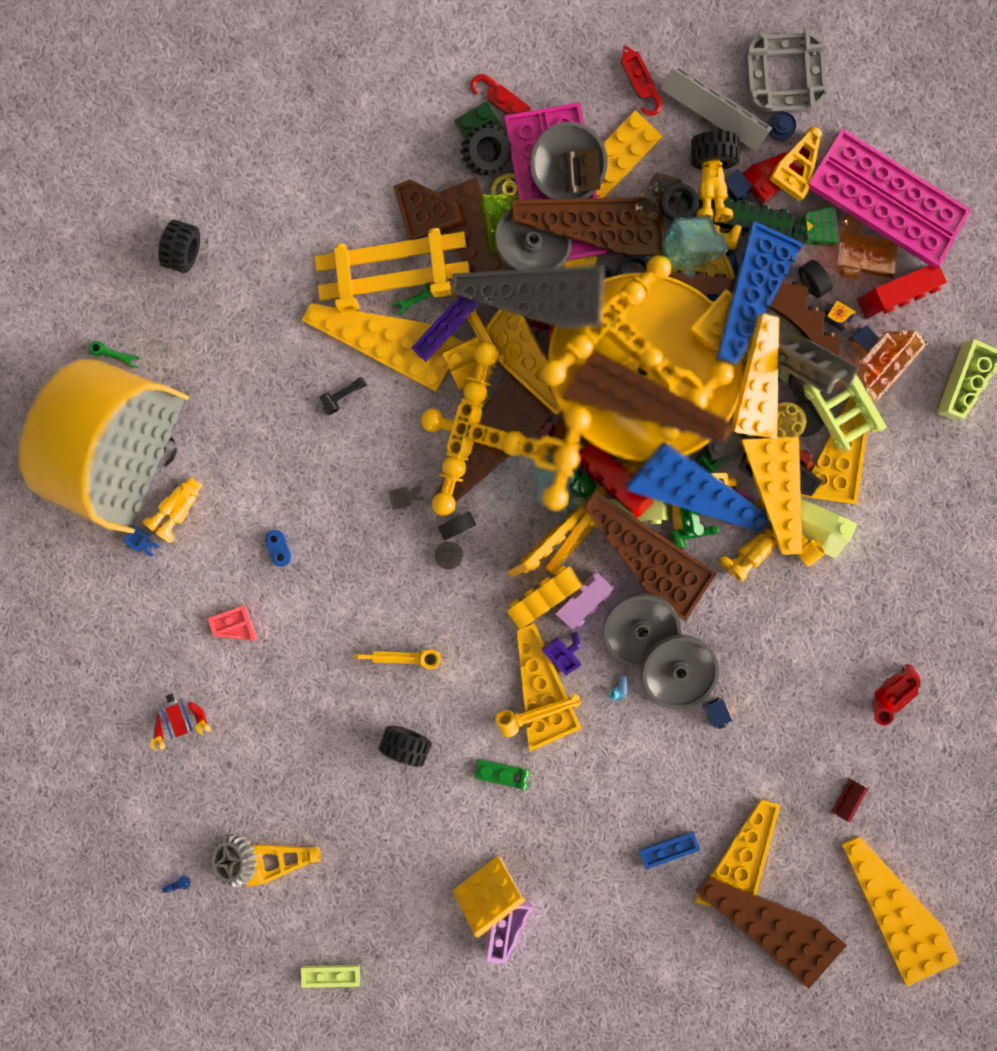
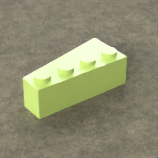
M975 339L962 343L937 414L951 420L965 419L977 401L978 395L986 388L992 374H995L997 371L996 348Z

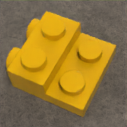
M477 336L442 351L458 389H464L466 383L470 381L466 379L467 377L474 378L477 367L474 350L480 344ZM488 367L485 381L491 378L490 375L493 374L491 367Z

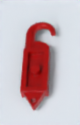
M623 45L620 63L637 96L640 98L652 97L655 103L654 110L648 111L644 107L641 110L647 116H655L661 111L663 105L655 83L639 52H635L626 45Z
M478 74L472 79V92L478 94L475 88L478 81L486 83L490 86L487 92V99L506 115L531 110L530 106L488 75Z

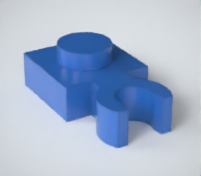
M133 525L131 528L135 529L134 533L128 532L122 542L137 552H141L144 549L147 556L153 557L154 554L150 552V547L159 548L160 545L156 542H149L148 540L151 536Z

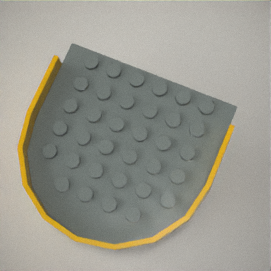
M78 359L59 369L38 394L27 415L20 439L19 468L27 488L43 499L106 528L134 533L135 529L128 526L134 525L137 515L142 509L145 495L150 489L152 478L156 474L159 461L164 455V447L171 438V432L179 418L185 399L188 400L189 396L100 360Z

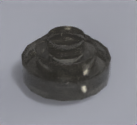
M447 541L437 547L435 550V560L440 567L453 569L460 565L463 552L458 544Z

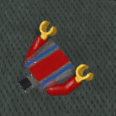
M176 692L166 695L168 707L159 710L154 727V739L151 741L150 746L156 751V746L159 744L160 749L163 750L165 748V744L162 742L163 739L167 741L195 730L200 735H203V728L209 732L211 728L206 724L207 720L204 710L196 703L190 702L189 699L179 702Z

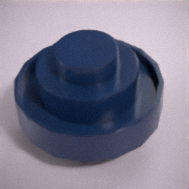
M785 111L775 113L768 122V125L772 127L769 135L777 141H786L791 138L797 127L794 116Z

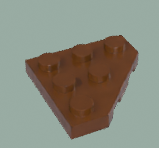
M411 179L393 186L409 240L428 236L430 229L438 228L441 231L463 222L458 204Z

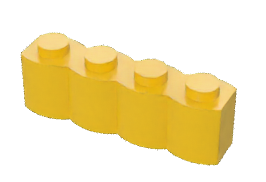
M562 566L554 572L556 576L551 579L549 577L545 578L539 583V588L536 590L531 588L524 593L525 598L520 601L517 598L509 604L510 608L506 612L519 630L583 586V583L570 566L567 568Z

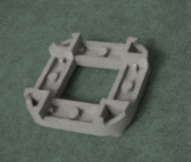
M805 30L804 33L767 35V32L752 41L747 51L746 61L749 99L755 111L766 114L782 111H810L819 107L825 99L829 89V85L826 86L824 59L826 45L824 40L822 41L816 34L812 33V30ZM803 55L806 90L771 92V89H769L767 57Z

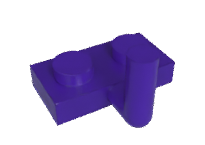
M577 632L571 634L573 644L569 647L558 637L542 647L543 652L565 675L581 666L580 660L573 654L581 647Z

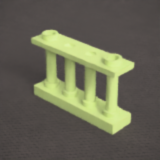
M857 374L851 385L844 382L846 386L845 391L827 402H824L819 393L821 391L809 384L803 385L806 397L812 401L834 439V446L841 452L852 449L849 442L868 430L876 433L887 428ZM848 397H852L856 407L834 419L829 409ZM859 413L862 414L866 420L865 424L844 436L839 425Z

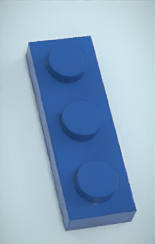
M693 830L639 849L646 870L700 851Z

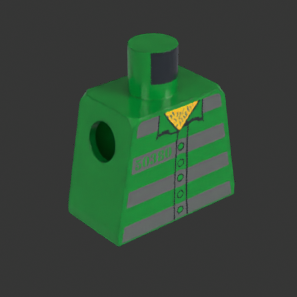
M836 206L805 213L801 217V223L793 224L792 235H803V244L835 246L839 242Z

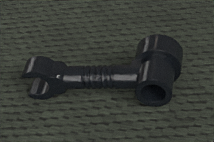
M363 377L356 379L349 386L333 395L327 392L319 397L327 416L334 414L340 409L337 404L338 400L349 395V393L367 386Z

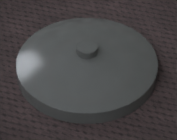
M563 122L549 127L537 138L530 155V171L534 183L545 196L550 199H586L597 191L566 193V187H568L566 161L563 159L564 152L598 149L600 184H602L606 175L608 161L605 146L597 133L581 123ZM578 157L573 158L575 186H579Z
M511 209L499 220L494 235L497 254L510 270L562 268L570 255L572 247L571 239L512 222Z
M639 593L621 599L609 610L604 621L603 635L605 644L614 658L625 665L642 668L647 653L655 644L667 637L681 635V624L675 609L666 600L653 594Z
M690 635L670 636L659 641L647 653L642 664V682L649 696L658 704L672 709L689 708L702 702L713 691L719 676L718 660L709 645L701 639Z

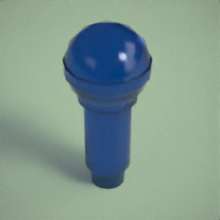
M182 876L177 882L166 885L162 888L163 893H169L177 889H188L191 885V880L188 876Z

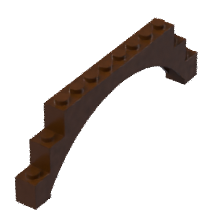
M677 270V273L670 272L668 275L670 278L690 285L705 296L721 295L725 289L733 293L737 276H734V279L727 278L726 274H715V277L707 276L708 273L696 272V275L688 274L687 270ZM782 280L781 286L768 309L786 319L802 336L839 356L841 337H835L836 333L824 332V335H822L825 312L819 311L820 308L808 307V310H806L809 286H803V282H792L791 285L784 284Z

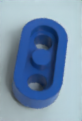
M279 530L269 531L265 536V543L272 562L278 567L287 566L291 561V553L284 534ZM274 535L278 538L276 543H273L271 540ZM279 554L284 555V559L282 561L278 560Z

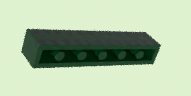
M681 192L679 196L676 214L687 212L691 206V200L685 193ZM697 194L698 207L691 219H697L696 213L699 209H702L703 202L699 200V194ZM727 198L723 203L725 208L733 211L732 219L724 222H714L715 202L711 200L713 220L706 223L719 225L720 228L732 230L735 225L742 226L741 232L748 233L750 224L755 221L791 237L795 214L790 213L789 210L779 209L778 211L771 209L770 206L761 205L758 207L753 206L751 202L744 201L738 203L734 202L731 198Z

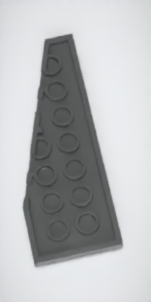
M598 265L452 274L451 293L560 328L601 327L604 267Z

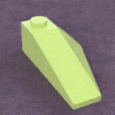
M801 499L802 535L809 541L812 539L817 541L824 549L826 555L836 559L850 541L857 524Z

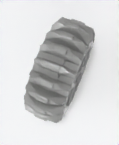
M227 834L220 837L213 844L214 848L210 850L212 855L209 857L212 863L209 866L213 867L211 874H216L215 880H220L221 885L239 887L247 884L254 877L253 873L257 871L254 866L258 864L255 861L257 854L253 852L255 847L250 846L251 841H246V836Z

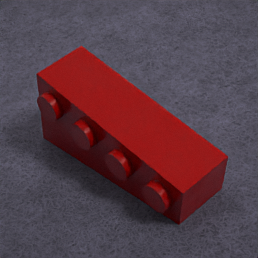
M926 266L881 285L856 300L866 320L882 312L884 315L892 312L896 306H899V308L910 304L911 299H914V301L926 297L925 293L927 292L930 295L940 291V286L946 284L947 281L940 267L934 269L931 266Z
M590 442L578 454L579 462L584 471L635 518L638 519L654 503L652 498L631 492L626 488L625 485L633 475L629 476L626 470L619 463H616L607 452H604Z

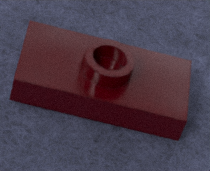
M849 779L832 813L850 823L868 788Z

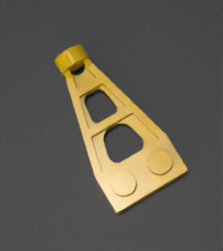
M809 127L805 136L776 165L769 179L799 202L804 199L810 187L808 183L813 177L820 137L822 135L821 130L817 127ZM802 146L810 152L808 159L798 153ZM794 160L804 167L802 177L789 168V165Z
M588 513L581 519L553 559L545 566L553 575L556 576L554 572L561 568V564L594 527L598 528Z
M272 844L250 845L255 847L253 852L257 854L255 861L258 864L254 866L257 871L253 873L254 877L247 882L246 887L265 884L309 863L320 862L319 847ZM296 853L298 862L285 865L283 854ZM264 854L276 855L279 860V866L271 871H266L262 856Z

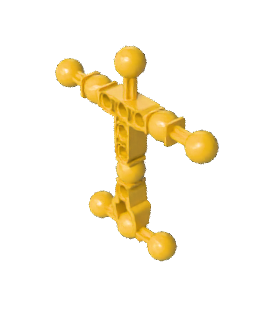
M656 255L648 261L647 272L641 278L635 276L632 281L623 285L619 295L602 308L601 327H586L580 334L572 336L564 348L565 354L558 361H549L543 365L541 377L550 386L559 385L566 377L565 369L573 361L578 364L581 359L589 356L594 345L607 336L629 357L635 358L634 361L639 362L642 370L651 372V376L655 377L659 385L680 395L674 387H678L681 381L684 382L691 389L687 390L683 397L705 409L708 402L707 398H712L711 392L717 386H724L731 382L733 368L730 364L723 361L713 363L708 371L709 378L702 384L691 371H682L673 363L668 362L667 358L663 360L660 350L650 347L651 344L647 343L644 336L623 318L633 306L643 302L650 290L648 286L654 280H663L670 274V261L662 255ZM616 304L622 305L624 309L617 308ZM603 317L609 318L611 322L604 321ZM593 330L598 335L594 336L589 331ZM617 331H623L625 336L618 334ZM632 344H637L640 349H635ZM662 370L667 371L669 376L663 375ZM659 424L656 426L658 435L664 440H673L681 433L674 428L660 427Z
M490 342L480 343L474 350V358L477 362L474 378H466L470 381L466 383L463 389L465 399L461 398L462 402L458 406L455 420L444 418L442 412L437 409H428L421 416V425L426 431L434 433L443 429L451 432L447 444L448 453L446 452L445 454L449 456L442 463L444 474H439V476L445 477L441 493H438L432 499L431 507L433 512L443 517L453 513L456 505L452 496L456 481L463 482V479H460V477L466 471L464 460L468 461L469 458L467 457L472 451L474 442L502 449L510 456L523 455L535 460L536 466L556 471L553 485L544 490L542 500L547 508L559 510L568 501V495L564 486L567 476H572L571 470L579 463V455L576 450L580 446L577 444L580 432L588 428L590 415L583 407H573L567 411L565 423L569 429L565 442L549 437L534 440L526 438L518 431L508 433L479 425L482 407L484 406L480 403L485 401L488 390L486 385L490 386V383L484 382L487 370L498 359V351L494 344ZM533 444V450L530 453V447ZM552 445L561 446L554 454L556 466L548 464L547 458H545L548 454L547 448H551Z

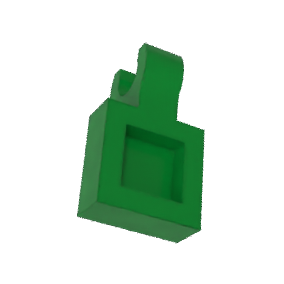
M572 469V476H567V479L572 482L569 488L582 500H586L597 485L584 473L578 475Z

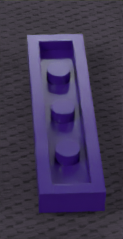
M458 296L411 349L422 360L427 362L478 304L475 301Z

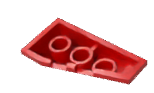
M803 146L798 152L806 159L809 158L810 152ZM790 151L753 164L742 173L753 186L749 192L760 205H764L783 190L769 179L776 165ZM818 154L816 157V162L820 159ZM795 160L789 165V168L798 175H801L804 171V167Z

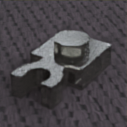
M416 486L411 491H408L407 487L388 491L392 509L397 510L412 506L411 500H424L423 496H415L417 490H422L421 486Z

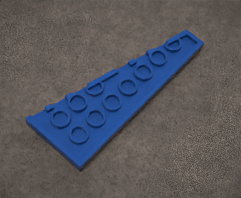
M755 221L750 224L716 359L733 366L738 363L750 337L754 334L758 315L764 314L770 306L803 243Z
M665 441L661 443L625 485L631 492L757 532L769 521L765 511Z

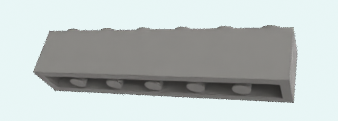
M677 65L672 68L661 87L665 96L670 99L675 98L685 109H692L696 112L695 115L703 120L707 119L715 129H722L737 134L740 137V141L744 143L743 146L750 151L754 150L757 152L772 127Z

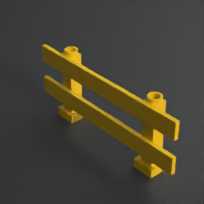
M433 228L429 230V237L354 250H347L346 244H337L334 249L335 253L315 256L316 271L336 269L338 282L318 285L319 299L323 301L340 298L335 300L336 308L342 313L359 310V302L353 297L355 295L423 285L425 283H434L430 285L434 298L453 295L451 293V284L447 281L452 280V274L470 273L469 263L465 261L445 265L443 251L466 248L465 233L458 232L441 235L440 229ZM431 253L432 267L351 280L350 266Z

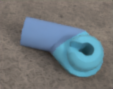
M619 675L618 686L608 693V697L611 700L617 701L627 694L629 676Z

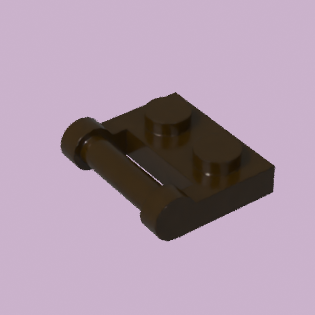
M598 149L563 153V159L566 161L568 185L566 193L601 189ZM578 157L579 186H575L573 158Z

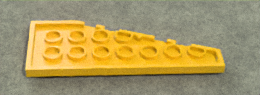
M310 303L302 318L303 322L434 392H437L449 370L442 351L463 342L451 335L430 359L425 362L411 347L431 327L429 323L359 311L341 313L336 307Z
M859 836L841 843L904 984L909 986L959 963L943 926Z

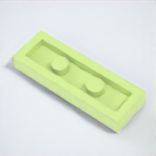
M314 965L301 967V988L360 986V965Z

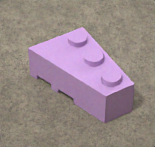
M594 571L584 581L583 586L575 591L555 614L572 630L575 627L578 629L585 622L584 618L588 614L592 615L597 610V605L602 600L605 601L611 595V591L614 588L599 573Z
M525 900L487 930L483 952L487 962L506 964L517 942L516 939L521 929L523 930L529 913L534 908L529 900Z

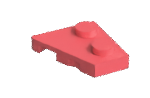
M245 605L208 618L214 637L250 641L258 640Z

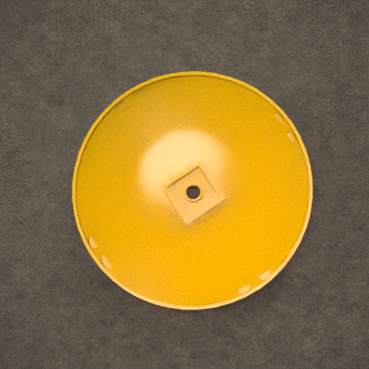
M628 273L604 279L602 308L619 295L623 285L632 281L635 276L641 278L645 273ZM666 277L663 280H654L648 286L650 290L643 302L633 306L623 318L644 336L647 343L651 344L650 347L660 350L663 360L667 358L668 362L673 363L682 371H691L703 384L709 378L708 371L710 366L721 360L716 359L717 351L707 347L689 331L710 308L713 302L695 288L670 277ZM616 304L617 308L624 309L622 305ZM603 317L604 321L611 322L609 318ZM555 327L550 342L548 362L558 361L565 354L564 348L570 338L580 334L586 327ZM593 330L589 331L594 336L598 335ZM617 331L618 334L625 336L623 331ZM607 336L595 344L592 351L595 350L637 373L638 368H641L639 362L634 361L635 358L629 357ZM632 344L635 349H640L637 344ZM589 356L581 359L578 364L573 361L565 369L566 377L564 381L559 385L551 386L557 404L564 416L573 407H583L588 411L590 424L580 434L595 446L613 455L646 462L663 441L683 455H688L711 441L688 432H681L673 440H664L658 435L657 424L648 421L645 423L620 416L612 411L598 410L597 407L583 406L579 402L562 399V394ZM742 356L737 364L731 365L733 368L731 382L724 386H717L711 392L712 398H707L708 402L705 409L727 421L733 415L740 398V388L743 380ZM662 370L663 375L669 376L667 371ZM647 372L648 374L644 377L657 383L655 377L651 376L652 373ZM682 381L678 387H674L682 397L687 390L691 389Z

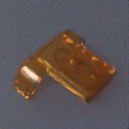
M845 213L840 231L836 268L840 277L856 280L861 272L893 278L896 269L898 245L889 240L861 236L860 231L863 223Z

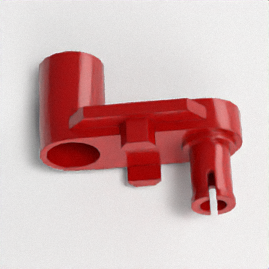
M904 665L905 668L902 667V674L895 673L874 691L875 697L872 701L873 714L876 723L886 726L894 721V713H898L919 695L918 689L921 686V680L913 665Z

